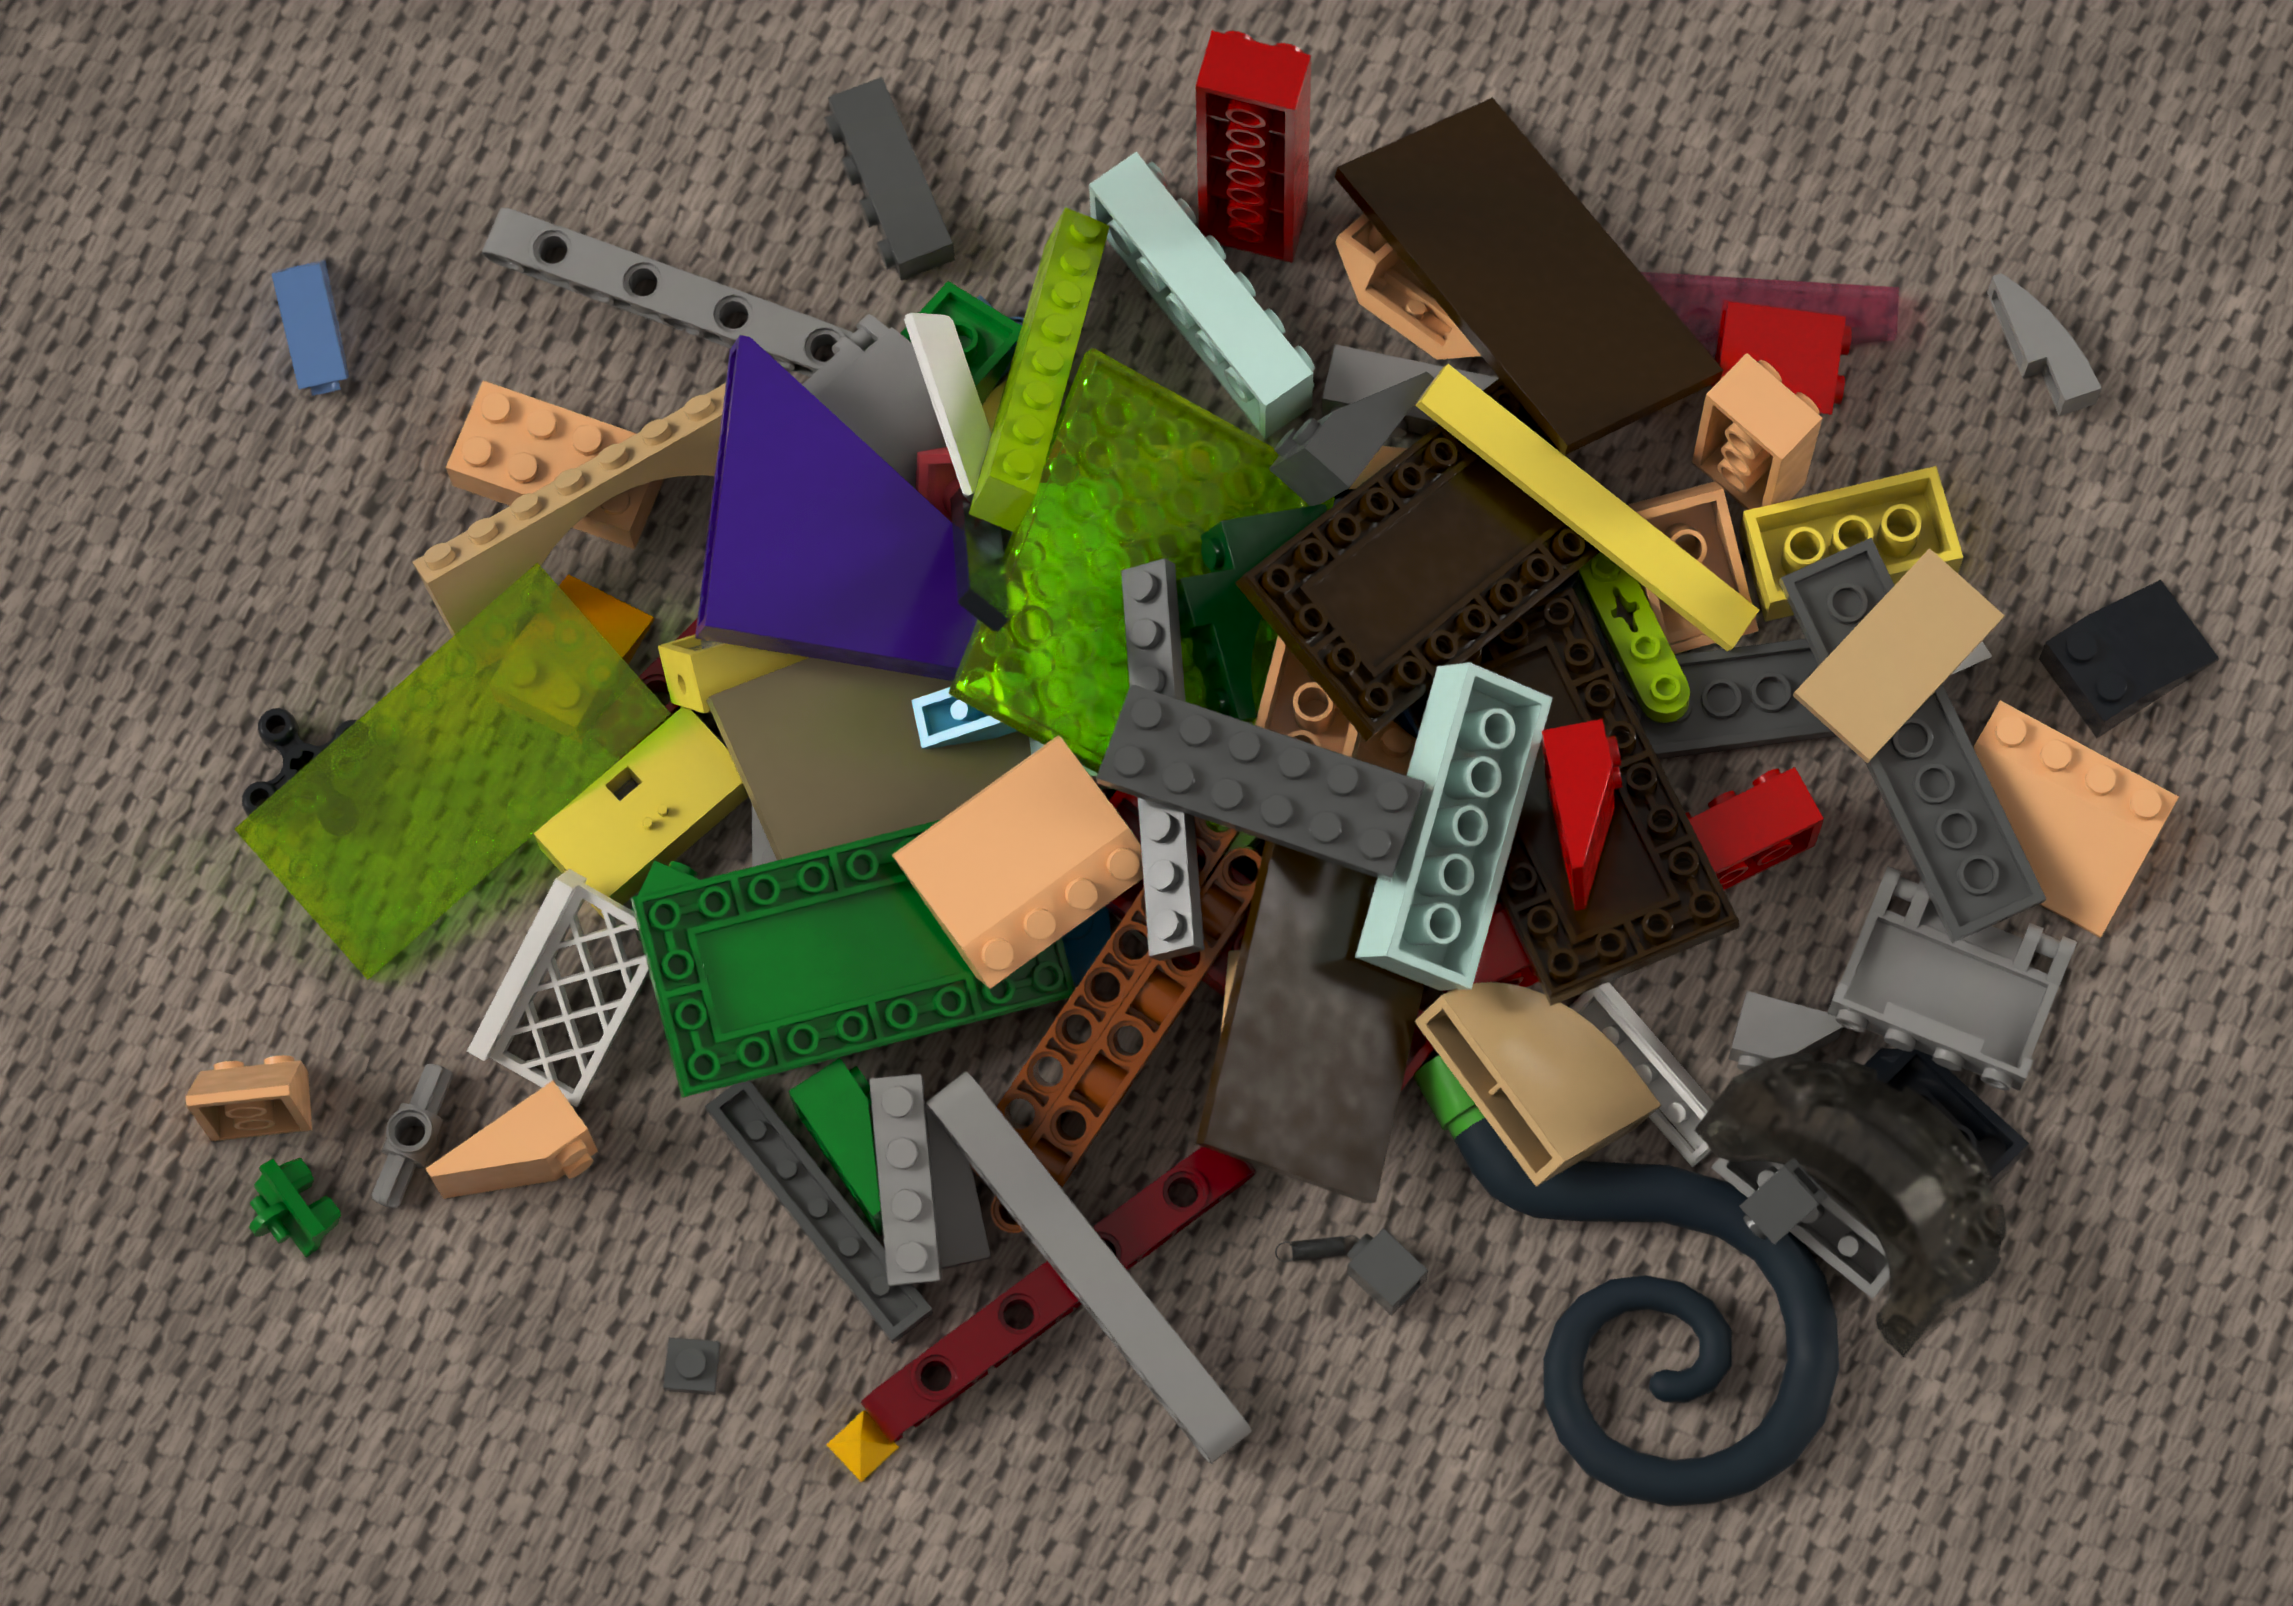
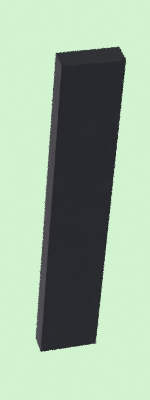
M960 487L950 498L958 604L993 632L996 631L998 633L1010 620L1001 527L970 515L971 502L963 496Z

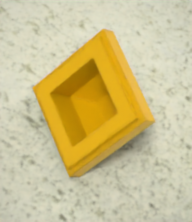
M865 1410L826 1444L860 1482L864 1481L899 1448L896 1443L891 1444Z

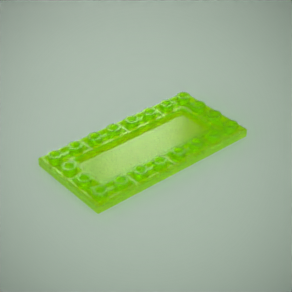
M537 562L235 827L234 830L364 977L370 980L527 842L539 828L669 717L671 712Z

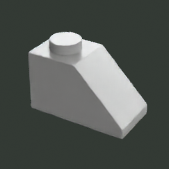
M1746 991L1728 1059L1737 1061V1068L1749 1074L1764 1076L1768 1070L1779 1072L1838 1039L1843 1026L1836 1022V1017L1827 1014L1825 1011Z

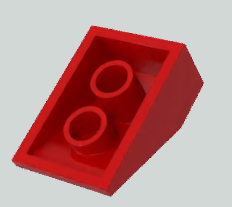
M1602 719L1541 731L1544 775L1575 911L1586 908L1615 809L1614 789L1622 788L1619 770L1621 758L1616 736L1606 737Z

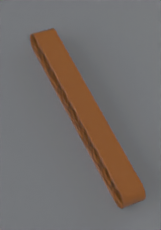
M1194 816L1196 846H1199L1206 856L1204 869L1199 872V886L1201 888L1219 865L1240 831L1231 828L1229 830H1218L1211 825L1210 821ZM1144 888L997 1105L998 1110L1026 1145L1152 960L1149 957V949L1143 957H1134L1129 955L1123 946V938L1129 930H1139L1148 939ZM1109 972L1118 978L1120 992L1115 999H1105L1097 993L1095 980L1099 973ZM1080 1014L1090 1021L1092 1033L1088 1040L1077 1041L1068 1034L1067 1021L1071 1015ZM1043 1057H1053L1061 1063L1063 1076L1060 1082L1048 1083L1040 1077L1038 1065ZM1024 1099L1033 1106L1035 1118L1030 1125H1020L1012 1119L1010 1106L1013 1100ZM970 1164L971 1169H972L978 1176H980V1175L976 1172V1170L972 1167V1165Z

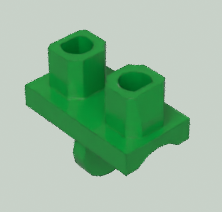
M272 1158L260 1165L259 1168L262 1175L254 1184V1188L259 1193V1196L250 1202L257 1216L250 1223L249 1229L255 1237L264 1236L271 1232L279 1244L291 1237L306 1258L319 1249L323 1236L338 1225L341 1212L333 1200L326 1195L310 1205L305 1203L300 1193L312 1187L314 1178L302 1158L294 1159L280 1166Z

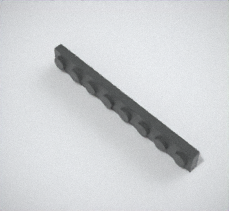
M1164 558L1122 570L1129 687L1131 684L1185 701L1175 564ZM1138 797L1149 957L1163 961L1203 951L1204 939L1194 816Z

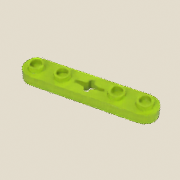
M1600 552L1579 569V577L1591 607L1642 711L1647 717L1657 722L1667 723L1676 721L1688 710L1690 701L1688 681L1639 582ZM1620 595L1619 601L1627 612L1635 611L1633 613L1635 632L1631 631L1624 618H1615L1617 615L1615 596Z

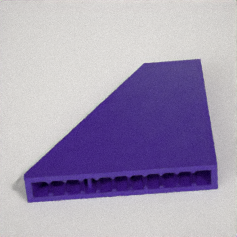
M740 335L729 353L695 638L960 683L996 671L1008 673L1012 662L1013 646L1006 643L1008 625L1012 626L1014 624L1018 609V597L1011 595L1013 578L1005 572L1010 620L998 633L996 631L993 632L958 604L952 522L751 337Z

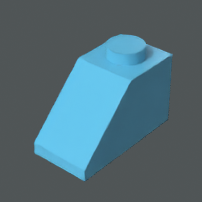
M996 671L911 700L922 749L994 739L1037 725L1027 676Z

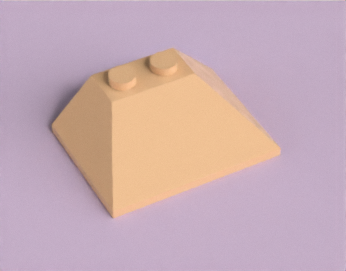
M1364 213L1338 235L1335 243L1360 305L1436 360L1481 356Z

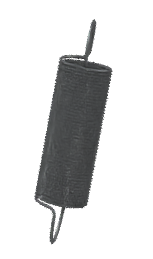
M1344 1236L1283 1242L1278 1246L1290 1243V1246L1292 1245L1293 1258L1287 1261L1279 1258L1278 1260L1288 1262L1292 1259L1297 1261L1345 1256Z

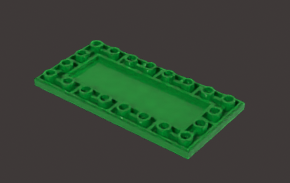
M940 820L630 898L682 1098L1070 998L1075 991V986L1062 937L991 989L977 979L892 856V854Z

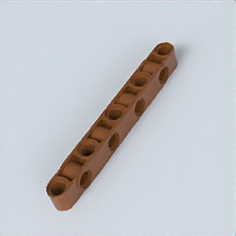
M1242 846L1230 851L1222 859L1212 876L1200 888L1204 950L1200 951L1201 960L1199 964L1193 969H1186L1181 967L1175 958L1163 961L1152 958L1028 1142L1027 1146L1061 1189L1248 914L1257 878L1251 884L1238 882L1233 877L1232 864L1240 855L1249 856L1257 863L1259 872L1263 855L1261 850L1252 846ZM1123 1026L1136 1027L1142 1033L1143 1046L1139 1052L1128 1053L1119 1046L1118 1033ZM1074 1110L1084 1117L1086 1130L1082 1136L1071 1137L1063 1131L1061 1117L1065 1111ZM995 1196L991 1204V1216L994 1223L1001 1230L1008 1233L1022 1232V1228L1015 1220L1008 1217L1003 1204Z

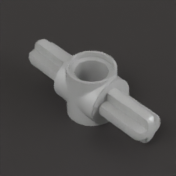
M427 1064L410 1104L401 1103L398 1111L390 1117L386 1127L387 1138L381 1150L387 1155V1159L372 1192V1199L375 1202L388 1208H398L415 1168H424L427 1159L435 1152L438 1144L437 1135L443 1123V1119L437 1115L453 1078V1073L437 1064ZM421 1126L425 1129L424 1137L418 1144L405 1146L400 1143V1137L408 1127Z

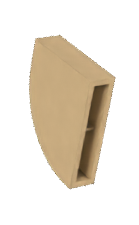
M1474 983L1472 989H1454L1441 995L1415 1020L1417 1026L1536 1187L1630 1133L1661 1106L1625 1056L1598 1028L1561 1002L1551 1006L1546 995L1508 983Z

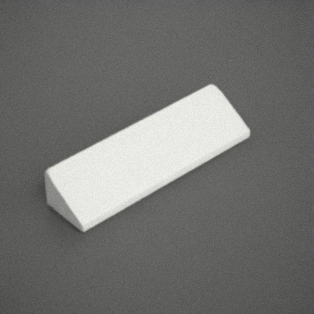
M909 313L905 315L904 321L963 496L972 503L991 437V431L953 320L949 316L940 314Z
M1609 982L1585 991L1569 1006V1008L1576 1011L1598 1028L1633 1066L1661 1104L1659 1109L1653 1112L1649 1118L1692 1168L1738 1131Z

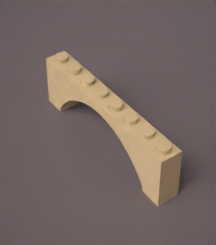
M726 383L705 395L693 397L684 407L667 417L649 422L639 433L619 444H613L604 448L597 457L577 468L562 472L553 482L534 493L518 497L511 506L490 518L476 521L464 533L446 543L432 546L422 557L412 562L458 648L475 673L506 656L515 641L514 637L519 615L527 592L539 568L563 536L589 512L631 488L652 481L677 476H715Z

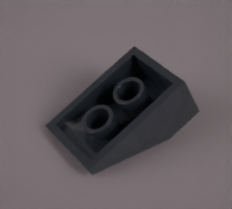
M2159 580L2085 616L2049 639L2043 647L2039 660L2096 738H2098L2218 661L2219 657L2162 580Z

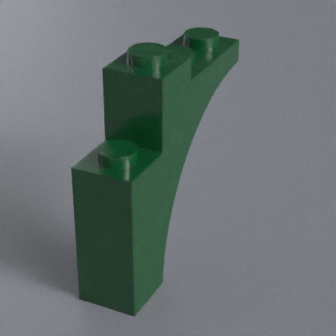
M1326 504L1224 520L1200 535L1202 541L1201 556L1210 573L1181 578L1176 583L1181 639L1192 638L1193 660L1203 677L1207 692L1206 707L1208 710L1247 723L1257 717L1253 700L1251 669L1254 641L1262 615L1235 583L1244 574L1327 511Z

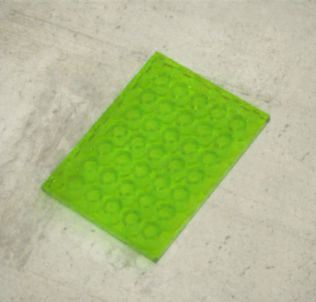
M1093 347L1088 350L1083 356L1054 428L1037 494L1023 520L1014 529L1003 555L1010 620L998 633L996 631L993 632L981 621L977 620L948 694L1044 745L1059 735L1083 766L1098 773L1130 688L1121 571L1165 558L1175 564L1176 582L1181 578L1208 574L1210 570L1204 564L1201 556L1202 541L1200 535L1220 521L1310 506L1269 470L1279 456L1274 451L1275 448ZM1335 496L1322 503L1326 504L1327 510L1333 506ZM1263 617L1254 641L1251 669L1253 700L1257 714L1278 637L1277 633ZM1192 638L1181 639L1185 702L1207 709V692L1203 677L1193 660ZM1256 718L1248 723L1255 725ZM1210 822L1214 828H1219V824Z

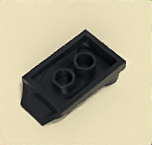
M1880 1048L1840 1088L1845 1100V1114L1930 1194L1931 1200L1937 1208L1945 1213L1952 1214L1958 1219L1972 1209L2013 1168L2028 1149L2029 1143L1949 1069L1935 1063L1932 1060L1933 1056L1916 1049L1904 1051L1898 1048Z

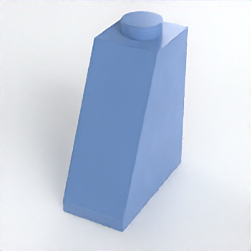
M326 260L277 270L271 275L298 389L310 387L312 396L340 390L339 380L347 379L349 373Z

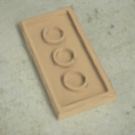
M1929 548L1802 683L1793 696L1866 763H1869L2000 623L2005 615Z

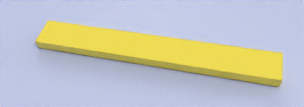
M1447 364L1441 369L1415 405L1724 650L1729 651L1734 648L1759 612L1756 606L1451 365Z

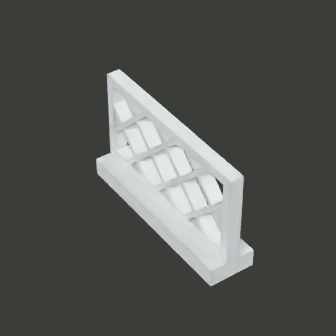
M569 869L555 879L467 1052L483 1061L491 1058L542 1088L551 1081H554L568 1102L578 1107L582 1103L649 974L645 955L627 959L619 932L634 928L638 930L634 911L586 885L587 878ZM584 900L602 910L607 926L606 929L583 934L577 914ZM615 918L621 920L624 924L616 925ZM571 927L574 937L564 940ZM609 935L618 962L594 969L586 941ZM576 944L584 972L561 978L555 956L559 949ZM640 964L633 977L630 966ZM620 969L627 990L623 998L605 1003L597 976ZM549 971L551 981L542 983L544 977ZM587 979L595 1006L572 1012L564 985ZM554 988L562 1015L539 1021L533 999L537 992ZM617 1007L612 1019L610 1020L608 1010ZM598 1013L604 1034L600 1041L583 1045L575 1019ZM525 1014H527L529 1024L520 1026ZM565 1021L573 1048L550 1054L542 1027ZM532 1030L540 1057L524 1061L508 1052L507 1049L515 1035ZM590 1051H594V1053H593V1055H592V1057H591V1059H590V1061H589V1063H588V1060H587V1057H586V1054H585V1053H586V1052H590ZM576 1056L582 1076L575 1089L558 1080L553 1061ZM543 1065L545 1072L534 1066Z

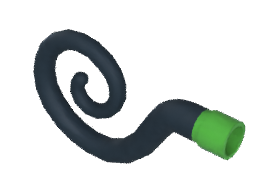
M1440 1055L1418 1069L1413 1077L1441 1128L1444 1131L1449 1130L1473 1175L1487 1192L1511 1209L1534 1218L1594 1222H1663L1713 1235L1754 1260L1776 1292L1786 1326L1787 1363L1777 1399L1761 1424L1733 1446L1705 1457L1670 1460L1635 1451L1608 1437L1594 1420L1583 1395L1584 1362L1590 1341L1606 1322L1625 1312L1654 1310L1677 1316L1690 1325L1699 1338V1357L1692 1367L1682 1371L1666 1369L1656 1372L1650 1379L1649 1389L1656 1399L1664 1403H1688L1713 1392L1732 1367V1329L1711 1299L1679 1281L1648 1275L1610 1279L1578 1296L1554 1326L1543 1358L1544 1404L1558 1439L1583 1471L1626 1497L1671 1507L1716 1503L1754 1491L1794 1464L1825 1423L1839 1371L1836 1313L1826 1277L1806 1245L1790 1231L1775 1245L1768 1237L1765 1240L1759 1238L1745 1223L1743 1217L1746 1213L1739 1207L1748 1198L1729 1182L1671 1165L1580 1161L1536 1187Z

